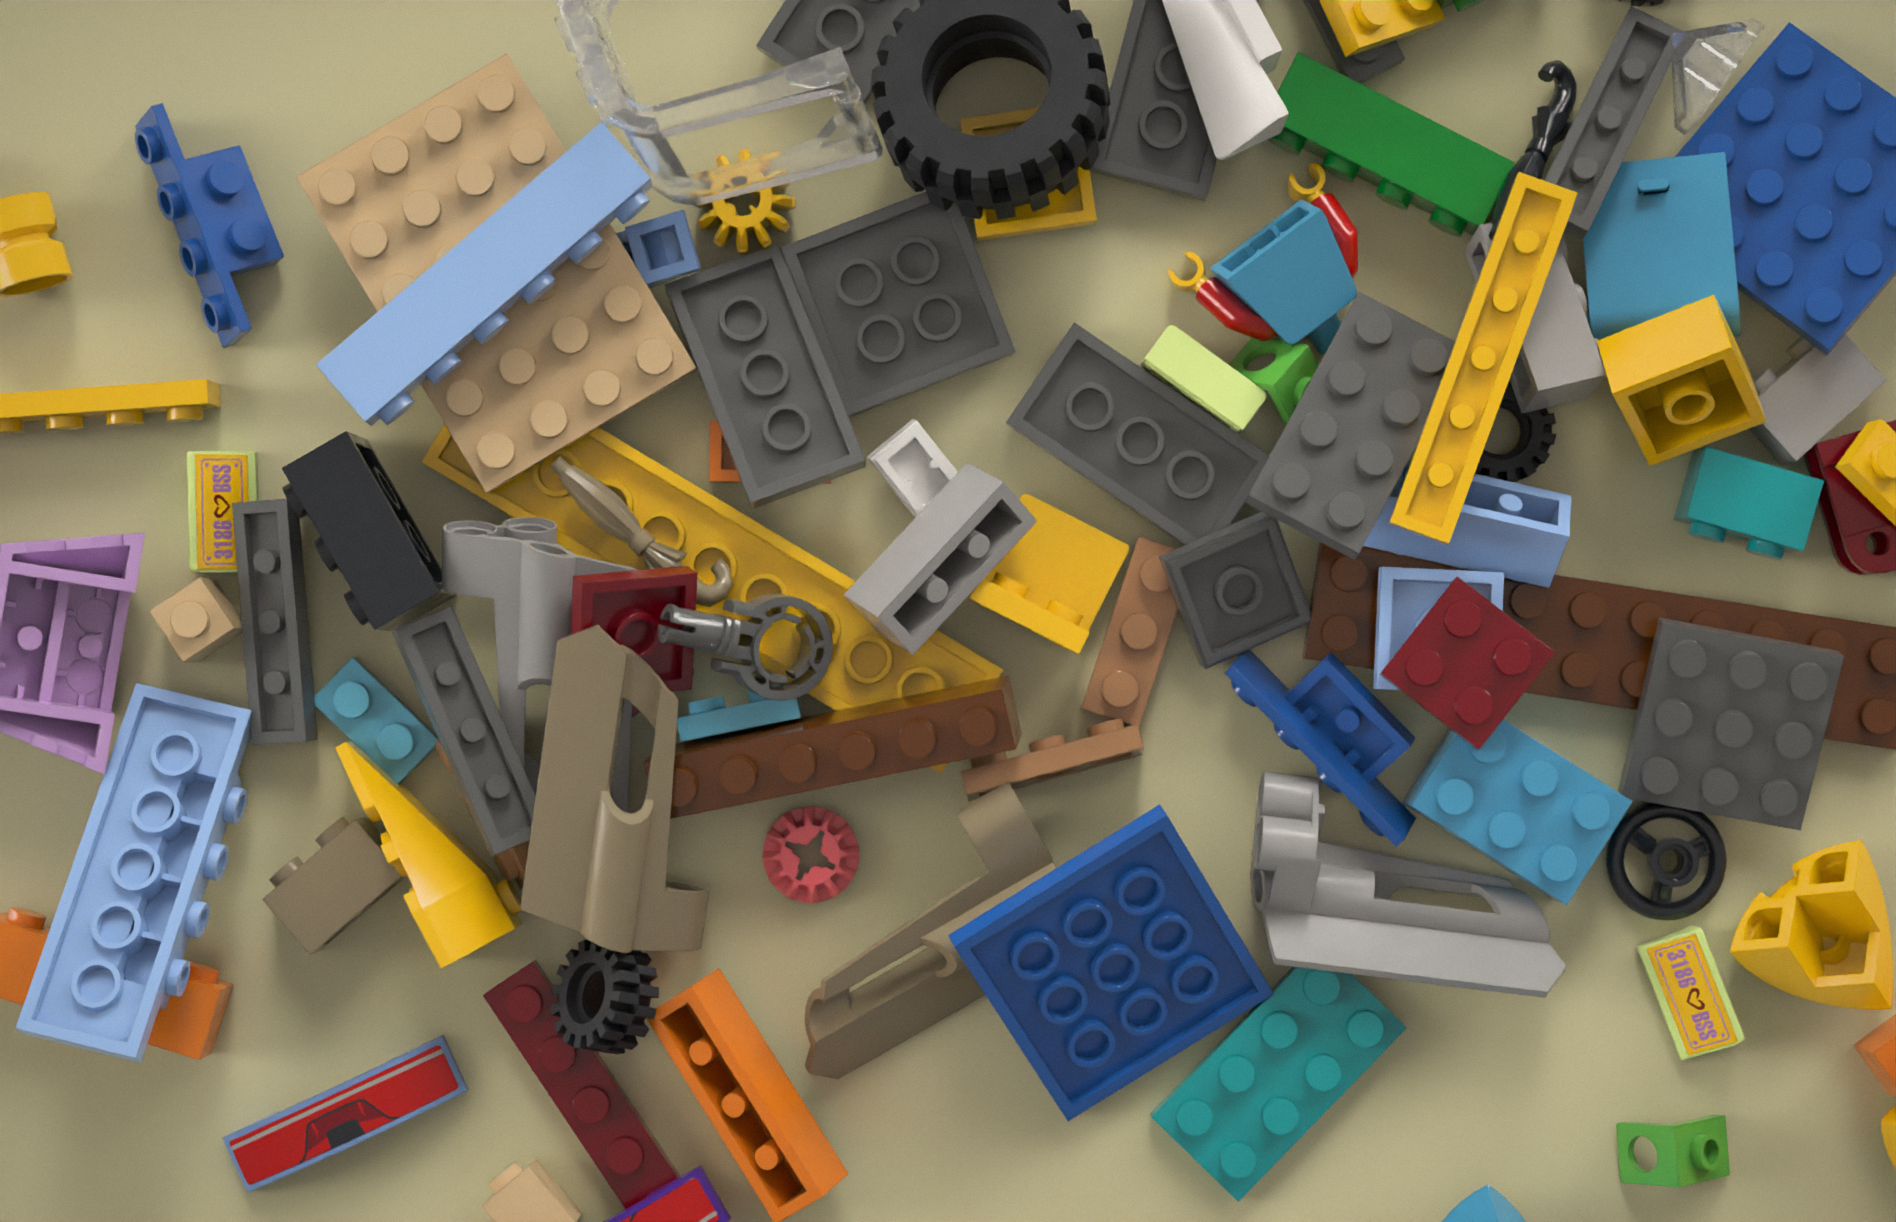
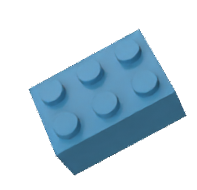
M1503 719L1479 750L1473 748L1452 730L1448 729L1402 801V804L1549 898L1567 905L1633 801Z

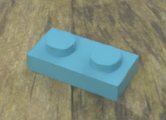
M352 657L314 697L315 706L397 784L403 783L436 748L435 741L439 740L437 734L357 657Z
M783 684L775 685V686H770V687H778V686H782ZM747 691L749 703L727 708L724 696L688 703L690 715L677 717L680 741L801 718L803 714L800 699L798 697L791 700H772Z

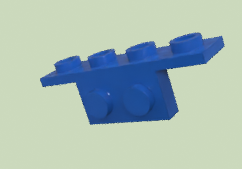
M163 103L153 105L135 125L136 148L142 161L147 165H151L158 183L157 199L164 217L169 221H173L181 241L179 254L182 265L189 276H195L203 297L201 308L205 323L213 333L217 332L223 348L233 346L252 327L232 276L277 264L284 255L241 146L238 145L185 159Z
M1251 650L1239 654L1225 672L1232 680V687L1239 698L1252 707L1257 706L1274 723V729L1279 738L1294 750L1300 749L1316 765L1317 773L1324 784L1336 793H1343L1359 809V814L1364 824L1376 835L1386 836L1397 847L1405 840L1416 817L1376 777L1410 748L1416 737L1332 652L1327 654L1290 689Z

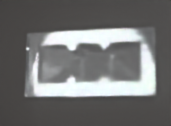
M1750 19L1671 33L1674 129L1685 135L1698 124L1765 28V24L1758 19Z

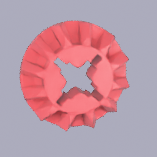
M806 806L787 812L773 824L765 838L762 860L769 881L789 899L814 904L837 896L849 885L858 867L859 846L852 828L841 816L826 808ZM821 830L825 834L821 840L823 845L820 852L828 858L827 861L836 866L832 869L826 865L824 867L813 865L809 872H805L802 879L797 877V874L800 870L798 866L801 857L794 853V849L787 846L786 843L789 841L795 845L797 843L808 845L812 838H816Z

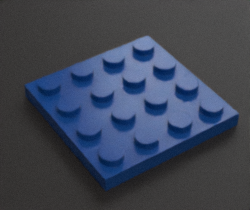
M1789 22L1675 157L1725 152L1738 290L1828 356L1896 275V97ZM1667 191L1644 193L1643 195L1665 193Z
M1161 805L1156 806L948 935L958 954L1067 1121L1075 1118L1274 994Z

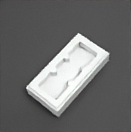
M915 419L909 421L867 456V459L914 518L958 473Z

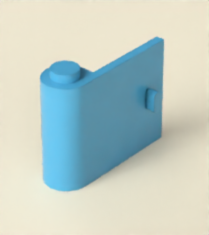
M1725 152L1622 162L1589 231L1583 238L1588 297L1586 318L1593 338L1603 339L1626 328L1636 326L1711 295H1715L1733 336L1740 337V308ZM1667 191V192H1665V193H1659V194H1649V195H1642V194H1640V193Z

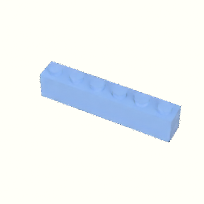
M600 122L320 360L316 366L366 423L373 426L381 419L386 425H389L414 404L415 401L409 395L427 379L433 385L439 383L461 364L462 360L458 357L457 353L473 339L476 338L482 345L500 332L509 322L504 313L520 299L523 298L527 304H531L548 291L556 282L551 273L569 258L575 264H578L596 250L603 242L598 233L615 218L622 224H625L636 216L650 202L645 193L652 188L651 178L603 122Z

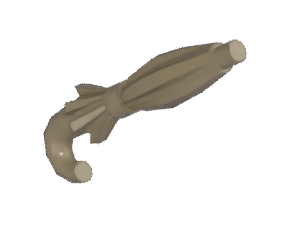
M562 457L557 458L550 468L560 476V481L577 505L597 526L617 539L629 543L628 547L639 557L642 555L648 569L684 566L681 561L685 559L687 553L655 542L656 538L646 529L641 528L638 520L624 501L601 481L575 465H569ZM722 558L711 568L716 578L713 584H704L697 578L696 604L711 607L727 598L734 584L730 568Z

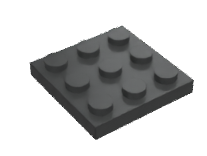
M923 192L781 247L848 418L1013 355L1016 352L958 203L953 202L950 209L943 210L930 203L927 193Z
M1659 618L1618 792L1628 799L1801 831L1844 656L1836 650Z

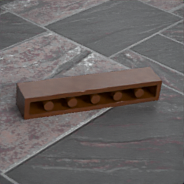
M1009 675L676 743L670 819L1015 750L1022 736ZM651 755L643 762L647 775V780L649 776Z

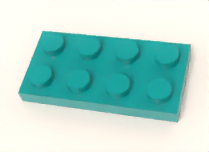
M1292 967L1271 989L1274 994L1254 1006L1150 1113L1151 1117L1238 1202L1407 1029L1352 974Z

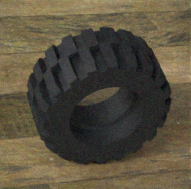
M919 0L920 7L916 11L912 12L909 8H904L893 21L896 37L884 36L876 52L880 66L872 70L871 89L876 100L873 103L874 112L887 151L894 166L900 167L903 178L915 192L926 190L929 202L937 207L948 210L953 202L958 203L962 216L976 219L982 217L983 209H994L997 219L1016 217L1015 207L1029 203L1032 211L1035 212L1050 205L1048 194L1055 189H1058L1064 195L1072 190L1079 183L1076 169L1078 167L1084 170L1092 168L1099 156L1097 141L1106 139L1110 123L1107 107L1111 105L1104 58L1099 40L1093 38L1091 23L1081 10L1071 11L1069 0ZM994 57L1017 59L1038 69L1048 80V93L1036 113L1022 125L1005 133L991 136L965 134L947 126L936 114V103L946 83L958 71L979 60Z

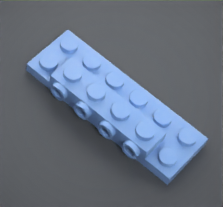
M139 683L135 684L16 1025V1029L21 1034L141 1063L159 1008L166 1010L170 996L180 997L185 991L190 975V962L183 960L190 937L199 939L206 929L210 906L209 903L202 902L209 879L219 881L226 869L229 848L221 843L228 822L238 824L246 808L247 790L240 788L242 780L238 775V771L251 735L250 720L252 710Z

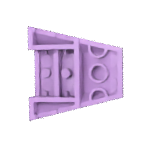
M145 533L0 544L1 733L105 774L115 717L111 710L131 593L136 592Z

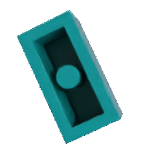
M1706 446L1693 450L1673 519L1690 524L1688 534L1716 543H1724L1726 535L1748 541L1746 551L1774 560H1782L1784 552L1804 551L1824 480Z

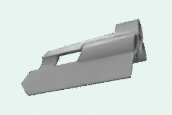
M517 517L505 520L502 525L497 526L484 521H453L443 526L442 588L455 594L494 598L500 716L536 795L540 762L524 752L526 689L535 684L550 686L552 684L557 641L571 635L573 576L632 571L636 569L634 567L579 556L565 549L557 542V523L549 519ZM625 699L611 798L618 808L628 813L632 704Z
M1263 771L1258 793L1250 881L1253 902L1256 909L1262 912L1266 935L1275 965L1546 998L1565 972L1566 965L1549 944L1550 929L1547 919L1538 904L1527 893L1513 888L1508 879L1318 842L1325 814V804H1319L1322 780L1316 777ZM1400 887L1484 897L1495 913L1391 901L1388 899Z

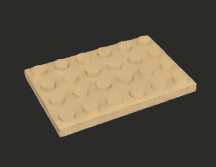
M508 53L299 174L296 176V179L378 312L562 156L566 150ZM610 224L598 233L603 242L588 257L578 264H575L569 258L551 273L556 282L541 297L531 304H527L522 298L506 311L504 315L508 318L509 322L500 332L482 345L475 338L459 351L457 355L462 362L446 378L435 385L429 379L421 384L486 493L492 492L697 370Z

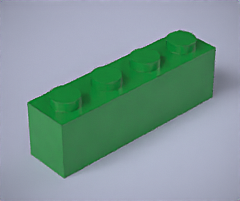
M1299 52L1296 54L1277 90L1289 115L1282 132L1268 139L1272 144L1292 154L1299 155L1301 150L1304 149L1324 159L1321 167L1328 173L1348 182H1353L1357 176L1376 186L1375 195L1381 200L1404 210H1407L1409 204H1412L1431 214L1428 220L1430 224L1456 237H1461L1464 231L1474 235L1479 225L1485 223L1508 173L1515 164V162Z

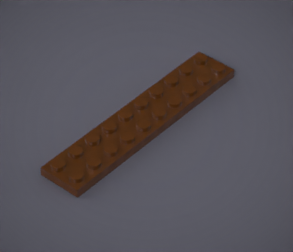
M1320 542L1310 602L1311 621L1307 624L1302 659L1321 661L1327 654L1332 652L1343 665L1374 670L1379 567L1472 570L1460 569L1406 555H1398L1366 546L1362 547L1356 560H1353ZM1554 575L1549 588L1504 578L1503 612L1556 652L1524 693L1637 710L1658 619L1665 618L1839 651L1844 656L1824 739L1896 750V627Z

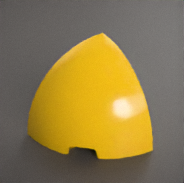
M1862 840L1830 846L1802 858L1792 865L1794 876L1769 897L1760 892L1754 898L1737 926L1730 949L1731 954L1743 967L1764 982L1784 992L1810 1001L1852 1009H1892L1893 954L1889 920L1878 875Z

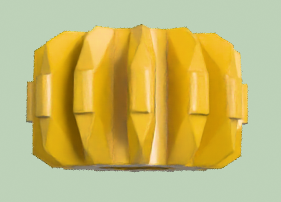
M741 149L739 152V168L731 169L725 155L717 156L715 160L722 175L717 178L710 172L701 171L698 176L699 181L706 188L712 190V193H698L692 196L694 207L712 209L697 220L700 230L706 231L720 225L713 240L714 244L719 248L727 245L732 235L736 234V246L739 254L748 253L750 248L749 236L755 234L763 248L772 246L771 238L765 230L768 225L782 233H786L790 227L787 220L776 214L775 211H789L796 207L794 197L775 195L786 189L791 183L788 174L780 173L767 179L774 167L773 158L768 155L764 156L755 170L751 169V154L747 149ZM747 188L750 189L753 199L760 202L757 208L752 205L749 206L751 214L740 216L735 206L729 203V199L731 196L738 199L737 191Z

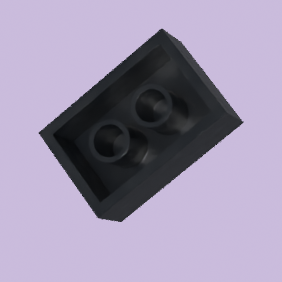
M345 431L282 468L290 482L282 487L289 504L299 518L302 519L308 516L316 527L320 537L313 540L314 546L320 558L331 572L338 569L343 574L351 588L350 591L344 593V598L353 615L362 626L369 622L374 630L394 631L396 628L414 621L457 596V594L442 588V568L368 439Z

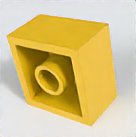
M1715 295L1687 304L1597 341L1611 392L1650 466L1767 422L1750 370Z

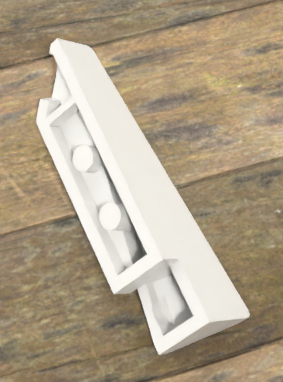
M1162 0L1216 158L1225 160L1280 134L1289 112L1266 74L1275 70L1282 48L1257 1Z

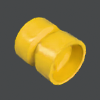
M47 192L21 193L0 198V297L38 292L65 283L73 277L65 244L50 238L58 230L56 225L58 220L51 195Z

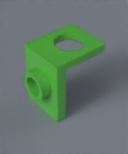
M1252 338L1229 364L1261 389L1268 391L1285 426L1318 368L1317 361L1309 345L1295 343L1289 346L1276 338L1264 342ZM1267 353L1276 354L1274 361L1264 369L1258 371L1246 370L1248 364L1256 357Z
M1710 1115L1674 1124L1619 1122L1616 1124L1622 1183L1680 1188L1730 1175L1726 1118L1724 1115ZM1640 1136L1649 1139L1657 1152V1163L1651 1171L1642 1169L1634 1156V1145Z

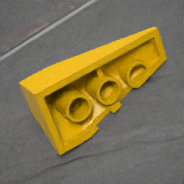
M353 741L345 742L335 747L363 810L372 822L383 821L387 831L380 834L383 844L380 847L388 864L394 866L402 877L408 875L412 887L409 888V893L403 895L441 969L522 925L517 914L523 911L520 910L521 899L511 881H507V879L499 881L495 871L402 783L397 784Z

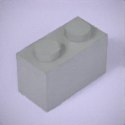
M1846 334L1828 356L1806 339L1800 337L1785 351L1791 360L1774 374L1767 368L1753 378L1767 422L1749 428V430L1780 465L1795 462L1887 381Z

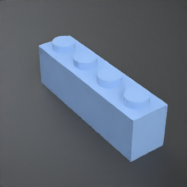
M1409 459L1363 545L1460 569L1504 572V578L1549 588L1570 537L1572 495L1474 474L1448 545L1388 524L1412 460Z

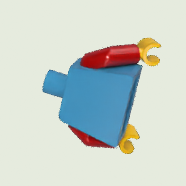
M1309 163L1307 171L1315 181L1316 186L1310 189L1303 188L1297 183L1295 176L1290 173L1287 191L1292 200L1297 203L1211 266L1210 270L1215 277L1210 279L1206 277V270L1202 260L1193 252H1185L1184 255L1192 264L1198 267L1195 277L1184 281L1177 278L1172 270L1169 269L1168 273L1172 283L1180 291H1196V300L1226 328L1263 342L1277 337L1289 346L1297 343L1307 335L1319 354L1324 355L1342 323L1336 313L1352 302L1357 296V289L1353 278L1358 271V231L1332 193H1325L1323 191L1326 177L1324 169L1319 164Z

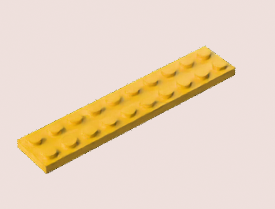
M445 424L422 460L423 464L513 518L538 517L556 522L557 542L576 555L634 567L636 570L648 569L642 555L639 557L628 547L629 543L617 539L597 526L577 505L560 481V476L550 468L557 458L562 457L569 465H575L617 494L636 517L641 528L646 529L656 538L655 542L687 553L681 563L698 573L697 578L704 584L710 585L716 581L715 574L711 571V568L720 558L725 561L730 568L734 584L727 598L711 607L696 604V611L748 621L751 616L723 610L724 602L727 599L749 602L758 596L771 593L785 594L809 602L821 612L829 625L833 651L830 665L824 677L807 694L836 711L998 678L1003 672L1002 668L938 630L928 638L914 655L908 653L879 634L846 599L844 594L856 582L855 580L601 428L594 430L490 493L485 492ZM792 606L787 607L786 613L800 617L802 619L800 623L809 625L805 617ZM781 619L773 622L772 626L766 630L759 646L762 667L772 673L787 676L785 671L796 662L800 649L801 637L796 630V623ZM787 676L789 683L794 680V678ZM947 763L931 766V768L942 773Z

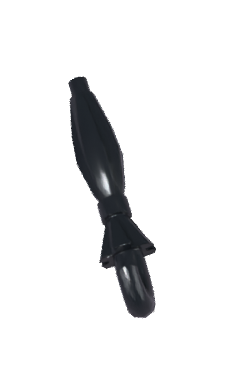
M1560 60L1544 64L1538 72V77L1542 81L1551 82L1554 80V94L1548 106L1538 107L1537 115L1532 116L1533 138L1530 140L1525 154L1520 157L1508 173L1501 189L1491 223L1492 228L1488 235L1491 240H1493L1518 172L1542 179L1545 163L1553 150V146L1564 140L1572 122H1567L1576 101L1577 83L1571 69Z

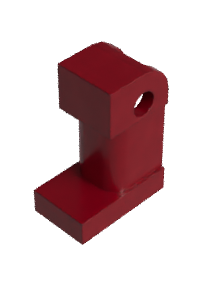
M1896 420L1887 422L1896 432ZM1861 430L1816 443L1803 456L1810 477L1824 480L1818 504L1829 537L1831 550L1838 565L1847 572L1856 575L1879 574L1896 570V526L1835 467ZM1868 536L1873 541L1872 552H1869L1866 546Z

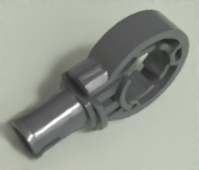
M771 593L758 596L749 602L727 599L724 602L723 610L751 616L748 621L680 608L673 604H667L661 613L660 619L682 624L684 627L679 629L658 624V639L660 643L675 644L710 651L728 657L740 658L742 660L740 663L712 658L710 663L711 669L715 672L733 675L735 680L745 689L765 698L791 700L808 693L822 680L830 665L833 642L829 625L816 607L796 597ZM792 606L805 617L809 625L800 623L802 620L800 617L786 613L787 607ZM781 619L796 623V630L801 637L798 659L785 671L787 676L794 678L790 683H787V676L766 672L762 667L759 656L762 636L772 626L773 622ZM769 681L787 683L778 687H769Z

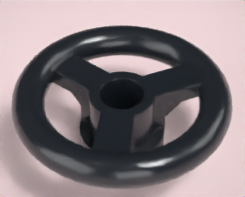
M1650 802L1635 808L1619 822L1611 835L1606 854L1608 877L1614 891L1622 902L1642 916L1663 921L1689 917L1708 905L1718 893L1723 883L1727 865L1726 849L1722 836L1715 824L1703 812ZM1672 818L1683 821L1693 827L1700 834V837L1690 841L1674 837L1656 840L1644 831L1641 826L1655 819ZM1628 842L1647 857V868L1653 877L1650 899L1640 894L1627 877L1624 856ZM1673 850L1677 856V865L1673 870L1665 872L1660 865L1661 856L1664 852ZM1708 855L1707 873L1699 888L1687 898L1671 902L1673 887H1680L1689 883L1698 872L1699 858Z

